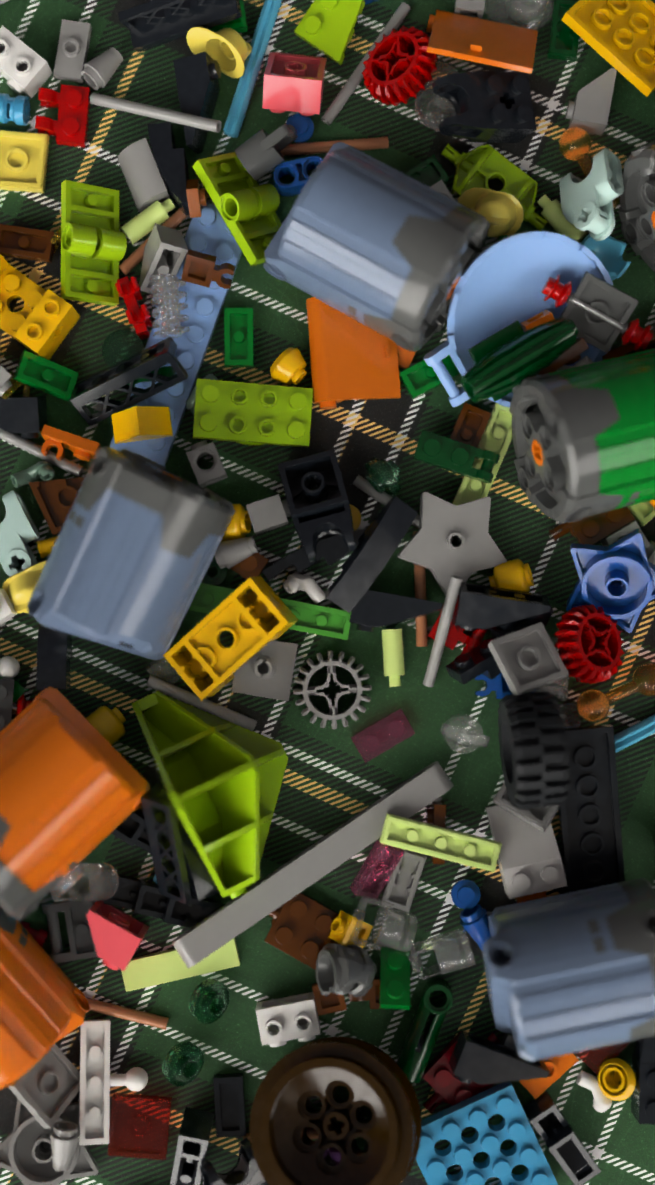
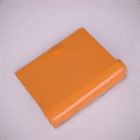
M439 9L436 10L435 15L430 14L426 30L427 33H431L427 52L532 74L538 30Z
M314 297L308 298L306 305L313 404L319 405V409L329 410L337 408V403L343 400L401 398L397 344Z

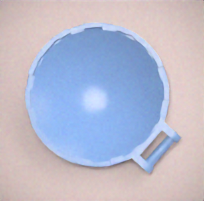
M529 231L514 234L497 241L481 252L463 272L451 297L447 315L448 340L423 357L427 366L433 368L448 393V401L452 407H457L470 398L463 387L458 389L442 360L450 356L459 373L463 376L475 365L468 352V349L511 323L517 320L519 323H522L546 309L552 312L555 319L559 318L567 303L565 302L564 305L556 308L555 300L549 298L543 301L545 294L541 293L549 277L555 279L559 274V282L566 284L568 281H572L573 293L586 271L613 286L609 273L603 263L590 249L565 235L548 231ZM587 343L589 349L580 354L581 358L575 363L565 366H574L585 356H588L593 363L602 361V356L606 355V353ZM511 392L497 401H494L492 397L488 399L510 408L514 394Z

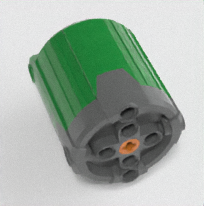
M655 348L526 378L512 388L514 395L509 411L512 414V437L516 455L514 464L518 482L530 502L536 505L546 516L562 524L655 500Z

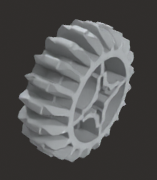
M332 650L328 651V660H323L322 654L317 653L316 656L319 661L317 664H314L313 660L308 658L306 662L311 669L308 671L300 667L299 672L304 674L305 678L296 677L294 679L295 683L302 684V689H294L293 694H302L303 696L302 699H298L295 702L296 706L305 703L307 707L302 710V716L307 715L311 711L313 716L310 718V723L314 724L317 717L322 718L321 728H325L327 720H332V729H337L336 720L340 719L343 726L347 727V716L350 715L354 721H357L359 718L354 711L358 709L360 712L365 713L366 708L360 705L361 700L365 702H370L371 700L369 696L363 695V691L372 690V686L362 685V681L370 678L369 674L359 676L358 672L364 668L363 664L353 668L351 665L355 661V657L351 656L346 663L343 661L345 653L342 651L339 653L338 660L333 659ZM335 665L348 670L353 675L356 684L340 683L336 678ZM327 666V680L325 683L319 686L308 687L312 675L318 669ZM331 674H333V682L337 683L336 686L340 685L341 688H348L347 690L336 692L334 705H332L331 697H328L329 693L325 694L324 691H317L329 687ZM356 693L355 700L351 706L338 713L339 698L344 694ZM309 695L325 697L329 703V713L317 709L311 702Z

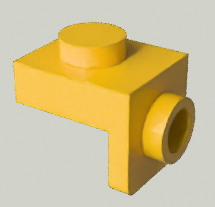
M340 910L338 917L332 922L328 938L344 946L354 944L363 949L373 926Z

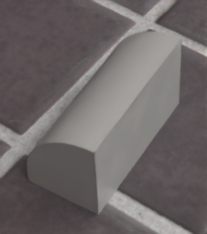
M146 138L132 143L120 152L118 162L139 213L157 200L162 203L170 198Z

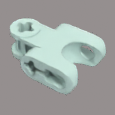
M604 148L593 156L591 171L584 180L570 172L562 177L559 183L561 209L564 217L580 231L589 230L590 237L596 241H603L612 233L616 221L613 200L624 192L620 159L611 150Z
M14 490L4 494L2 497L6 515L0 523V563L4 572L10 577L22 572L16 569L19 566V559L25 561L22 565L23 570L38 563L28 543L40 538L38 529L22 497Z

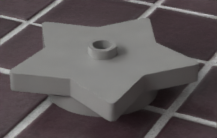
M428 492L421 493L419 529L398 553V558L429 569L445 596L451 575L460 576L463 578L462 582H466L474 571L496 567L507 562L488 533L491 498L484 497L456 506ZM453 536L457 539V547L451 544Z
M17 1098L13 1131L0 1142L1 1168L15 1173L23 1185H58L63 1180L97 1175L99 1167L88 1146H79V1140L70 1169L67 1171L54 1170L52 1168L51 1148L45 1149L42 1146V1142H48L51 1145L50 1131L54 1129V1125L51 1128H43ZM79 1101L70 1103L55 1123L71 1121L78 1125L79 1131Z

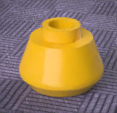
M289 347L277 357L270 367L272 379L286 385L291 383L297 385L306 376L307 371L305 368L307 364L298 348Z
M611 1058L606 1060L598 1071V1084L602 1093L614 1101H622L632 1095L637 1083L635 1071L622 1059Z

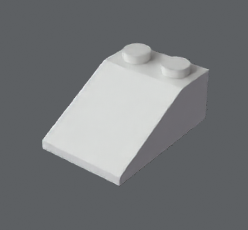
M498 805L486 807L492 838L494 841L502 843L498 864L504 890L509 899L567 886L561 856L551 823L545 832H542Z

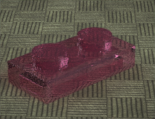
M399 708L351 736V739L366 763L416 733L402 709Z
M377 840L350 886L353 894L377 899L403 856V849L382 844Z

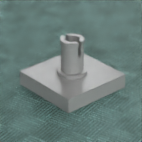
M542 622L494 639L488 644L514 696L523 695L565 678L569 674Z
M277 640L268 642L234 673L231 692L289 701L298 644Z
M54 1044L30 1070L9 1084L8 1087L43 1128H51L80 1091V1072L59 1047Z

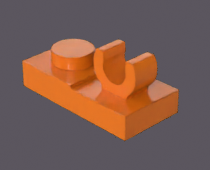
M45 424L41 431V435L45 440L41 447L43 456H47L49 449L55 447L58 449L56 454L58 461H61L65 456L64 448L71 450L74 453V457L87 462L90 459H94L98 449L101 448L99 442Z

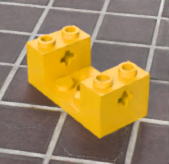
M0 254V329L34 354L49 360L81 316L71 304L49 288L47 291L11 266ZM15 298H21L24 301V307L19 312H12L9 308L11 301Z
M261 576L249 577L163 656L202 701L220 691L234 678L233 674L268 642L276 640L283 635L298 619ZM224 630L231 632L234 636V642L231 647H225L220 642V635Z

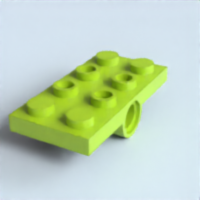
M235 152L198 159L192 167L250 266L264 263V252L282 225L275 213L280 203L277 189L269 183L259 185L242 165Z
M65 180L61 183V298L116 306L119 304V294L115 286L119 279V261L123 259L127 247L126 235L124 232L119 231V190Z
M197 378L193 438L234 441L243 445L259 446L270 444L308 448L310 443L313 388Z

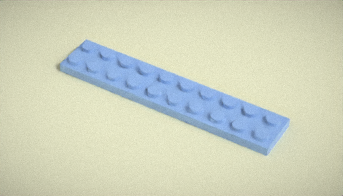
M207 203V206L202 208V217L191 219L185 236L187 248L216 256V265L230 263L235 266L236 271L242 250L216 206ZM186 256L170 290L165 291L145 349L171 337L177 345L175 356L187 372L188 377L186 380L131 406L169 407L173 436L115 444L113 435L109 446L118 451L125 449L139 454L163 466H166L186 410V400L193 391L229 290L220 287L212 280L210 287L182 281ZM226 273L223 274V277L232 280L234 275ZM152 381L137 383L135 387L147 389L151 387Z

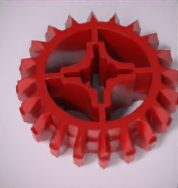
M403 25L400 30L393 28L388 36L383 34V40L379 43L374 42V50L368 51L369 59L363 62L365 70L362 72V75L365 79L364 84L376 100L378 99L387 106L393 104L397 107L400 102L407 104L410 97L417 99V93L420 90L426 91L425 84L433 81L431 73L437 71L435 63L438 61L437 54L427 52L430 38L425 32L414 26L407 28Z
M587 604L573 607L561 615L562 620L556 623L559 631L553 634L558 639V643L554 646L558 648L559 656L568 670V677H574L577 682L595 684L606 681L618 673V666L623 664L620 657L625 654L621 649V645L625 642L620 639L622 630L617 629V620L611 619V615L606 616L602 606L596 610L594 605Z

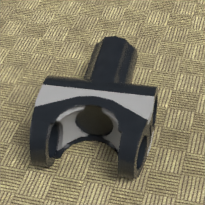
M247 1138L239 1142L238 1162L229 1172L224 1174L217 1173L210 1161L200 1166L203 1185L268 1184L257 1166L251 1142Z

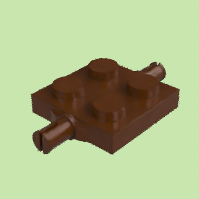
M628 507L585 517L574 522L562 523L549 530L550 536L555 534L552 539L556 541L565 534L570 533L578 540L579 544L594 545L633 522L635 518Z
M301 892L268 914L273 917L272 925L264 941L315 970L317 957L322 951L323 946L328 943L342 945L328 938L332 922L338 917L339 913Z

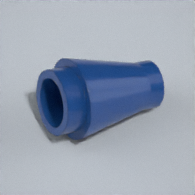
M477 904L471 909L461 911L459 915L461 918L460 924L478 944L480 950L483 951L482 945L491 935L487 911Z

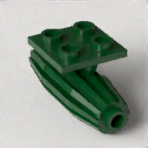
M560 317L524 332L517 320L468 349V352L475 365L461 377L464 391L475 403L490 397L497 401L511 393L513 387L520 384L524 379L530 378L550 366L577 342L576 335H578V329L575 323L570 319L566 320Z

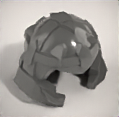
M328 943L323 946L316 961V979L321 995L328 997L333 992L339 995L349 993L353 997H361L372 988V982L377 971L376 964L369 957L367 950L354 944L344 946Z

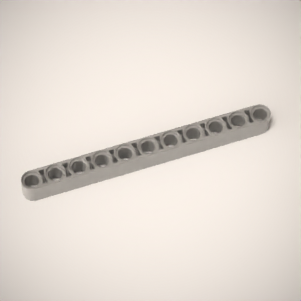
M433 762L248 888L246 893L232 899L172 941L173 946L188 968L194 966L381 837L386 813L410 818L449 791L454 784L439 762Z

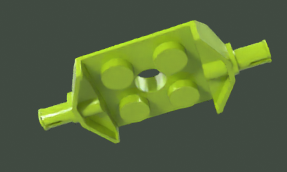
M449 144L446 146L441 155L450 160L456 167L452 187L453 195L456 192L461 196L466 190L473 187L490 189L488 181L492 178H498L504 186L500 191L509 193L520 201L524 210L523 221H528L539 231L545 227L548 221L534 212L536 209L534 203L538 186L534 179L489 144L478 146L468 153L463 152L462 155Z

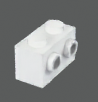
M2 25L0 28V75L8 80L7 85L18 95L24 93L32 99L53 73L45 59Z
M313 992L257 1002L255 1011L262 1046L269 1044L270 1047H280L289 1040L298 1039L299 1042H306L315 1039V1035H320V1021Z

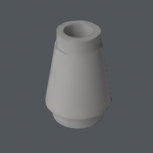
M111 47L109 50L85 63L81 75L85 82L94 90H98L100 87L104 88L120 63L123 62V57L118 50Z
M253 536L221 541L214 556L220 569L225 567L230 569L257 553L258 548Z
M59 1121L54 1124V1129L50 1131L52 1168L56 1171H67L71 1167L80 1137L78 1125L74 1122Z

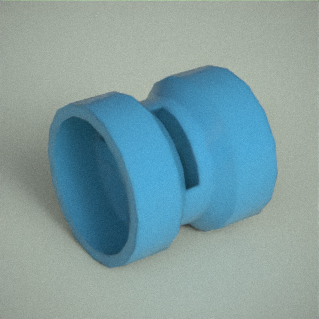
M0 93V123L14 121L16 125L27 126L30 117L29 97L18 95L14 98L10 97L7 93Z

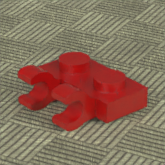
M61 84L60 93L48 88H39L38 101H41L40 106L59 108L57 121L44 116H36L35 128L38 129V133L56 136L55 141L57 145L86 148L91 95L90 87Z
M128 276L118 279L115 286L119 296L123 297L128 309L125 313L129 324H133L140 340L149 338L150 331L148 328L152 327L153 324L147 305L142 304L141 307L138 301L143 300L136 277L133 276L129 280Z

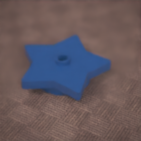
M638 528L609 546L572 543L571 554L579 579L567 601L566 610L568 611L573 607L586 604L594 605L596 610L602 606L606 616L611 615V619L617 620V624L628 633H632L642 609L645 608L649 601L655 599V565L648 561L641 529Z

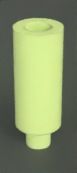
M545 194L537 201L543 209L541 215L558 234L568 236L577 242L587 234L586 231H580L567 221L562 213L561 203L557 199L551 201Z
M170 198L162 203L157 200L120 228L133 245L150 233L155 223L161 225L169 219L168 213L175 208V205Z
M402 629L381 630L384 676H389V687L401 686L400 675H405Z

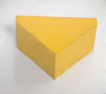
M134 406L111 414L115 444L173 436L169 407Z

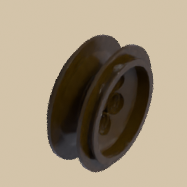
M342 1036L321 1038L290 1052L279 1060L266 1074L253 1101L250 1115L251 1146L257 1166L268 1185H400L410 1172L420 1147L422 1132L421 1111L412 1083L391 1056L373 1044L360 1039ZM338 1085H343L348 1089V1100H344L338 1095ZM312 1095L320 1098L322 1102L321 1110H316L311 1105ZM362 1105L368 1106L373 1114L372 1120L362 1117L360 1114V1107ZM336 1119L338 1121L343 1120L344 1126H335L334 1121ZM307 1127H313L317 1131V1141H313L307 1136ZM357 1137L366 1139L369 1145L367 1151H362L357 1147ZM330 1147H334L340 1152V1161H334L330 1157Z

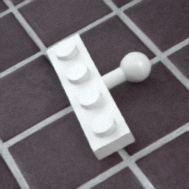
M110 1019L84 1020V1023L80 1026L79 1146L109 1144L110 1087L126 1086L129 1090L138 1092L143 1090L148 1083L147 1072L141 1067H133L126 1074H110Z

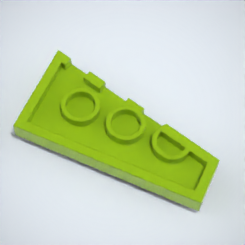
M314 0L294 32L311 46L339 65H342L345 57L344 52L348 42H351L355 31L354 26L359 14L363 11L365 0Z

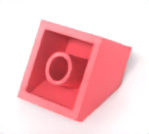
M270 52L264 72L262 109H269L273 113L290 111L298 112L302 116L320 115L326 58Z
M98 899L86 914L97 956L103 959L102 963L108 968L118 971V969L125 971L149 926L112 905L104 904L103 900Z

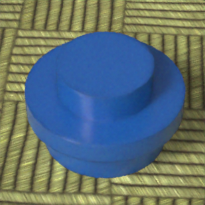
M297 113L287 120L286 124H290L297 129L298 138L293 142L304 143L312 137L314 124L309 116H302L300 113Z
M460 880L452 887L451 898L454 904L461 909H471L480 900V889L471 880Z

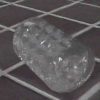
M172 274L151 276L149 281L153 285L150 287V293L154 297H152L150 302L155 307L151 311V315L157 319L152 323L153 329L157 330L153 337L155 339L181 337L183 333L190 331L189 327L181 325V322L189 320V316L180 314L181 310L188 308V304L179 302V299L187 297V292L179 291L178 289L185 286L186 281L180 280Z

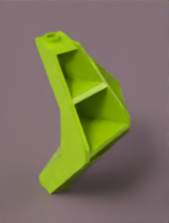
M159 691L131 703L168 794L223 898L230 895V898L234 899L246 893V886L260 880V862L288 762V757L282 744L162 694Z

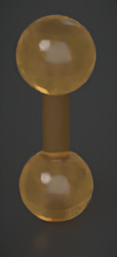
M571 127L561 135L559 150L566 159L578 161L587 177L592 168V162L588 156L592 144L591 137L585 129ZM620 196L613 200V209L618 206Z
M645 663L635 669L631 682L605 694L597 689H589L581 693L576 703L579 715L586 721L597 722L607 716L610 704L637 691L645 696L655 695V664Z

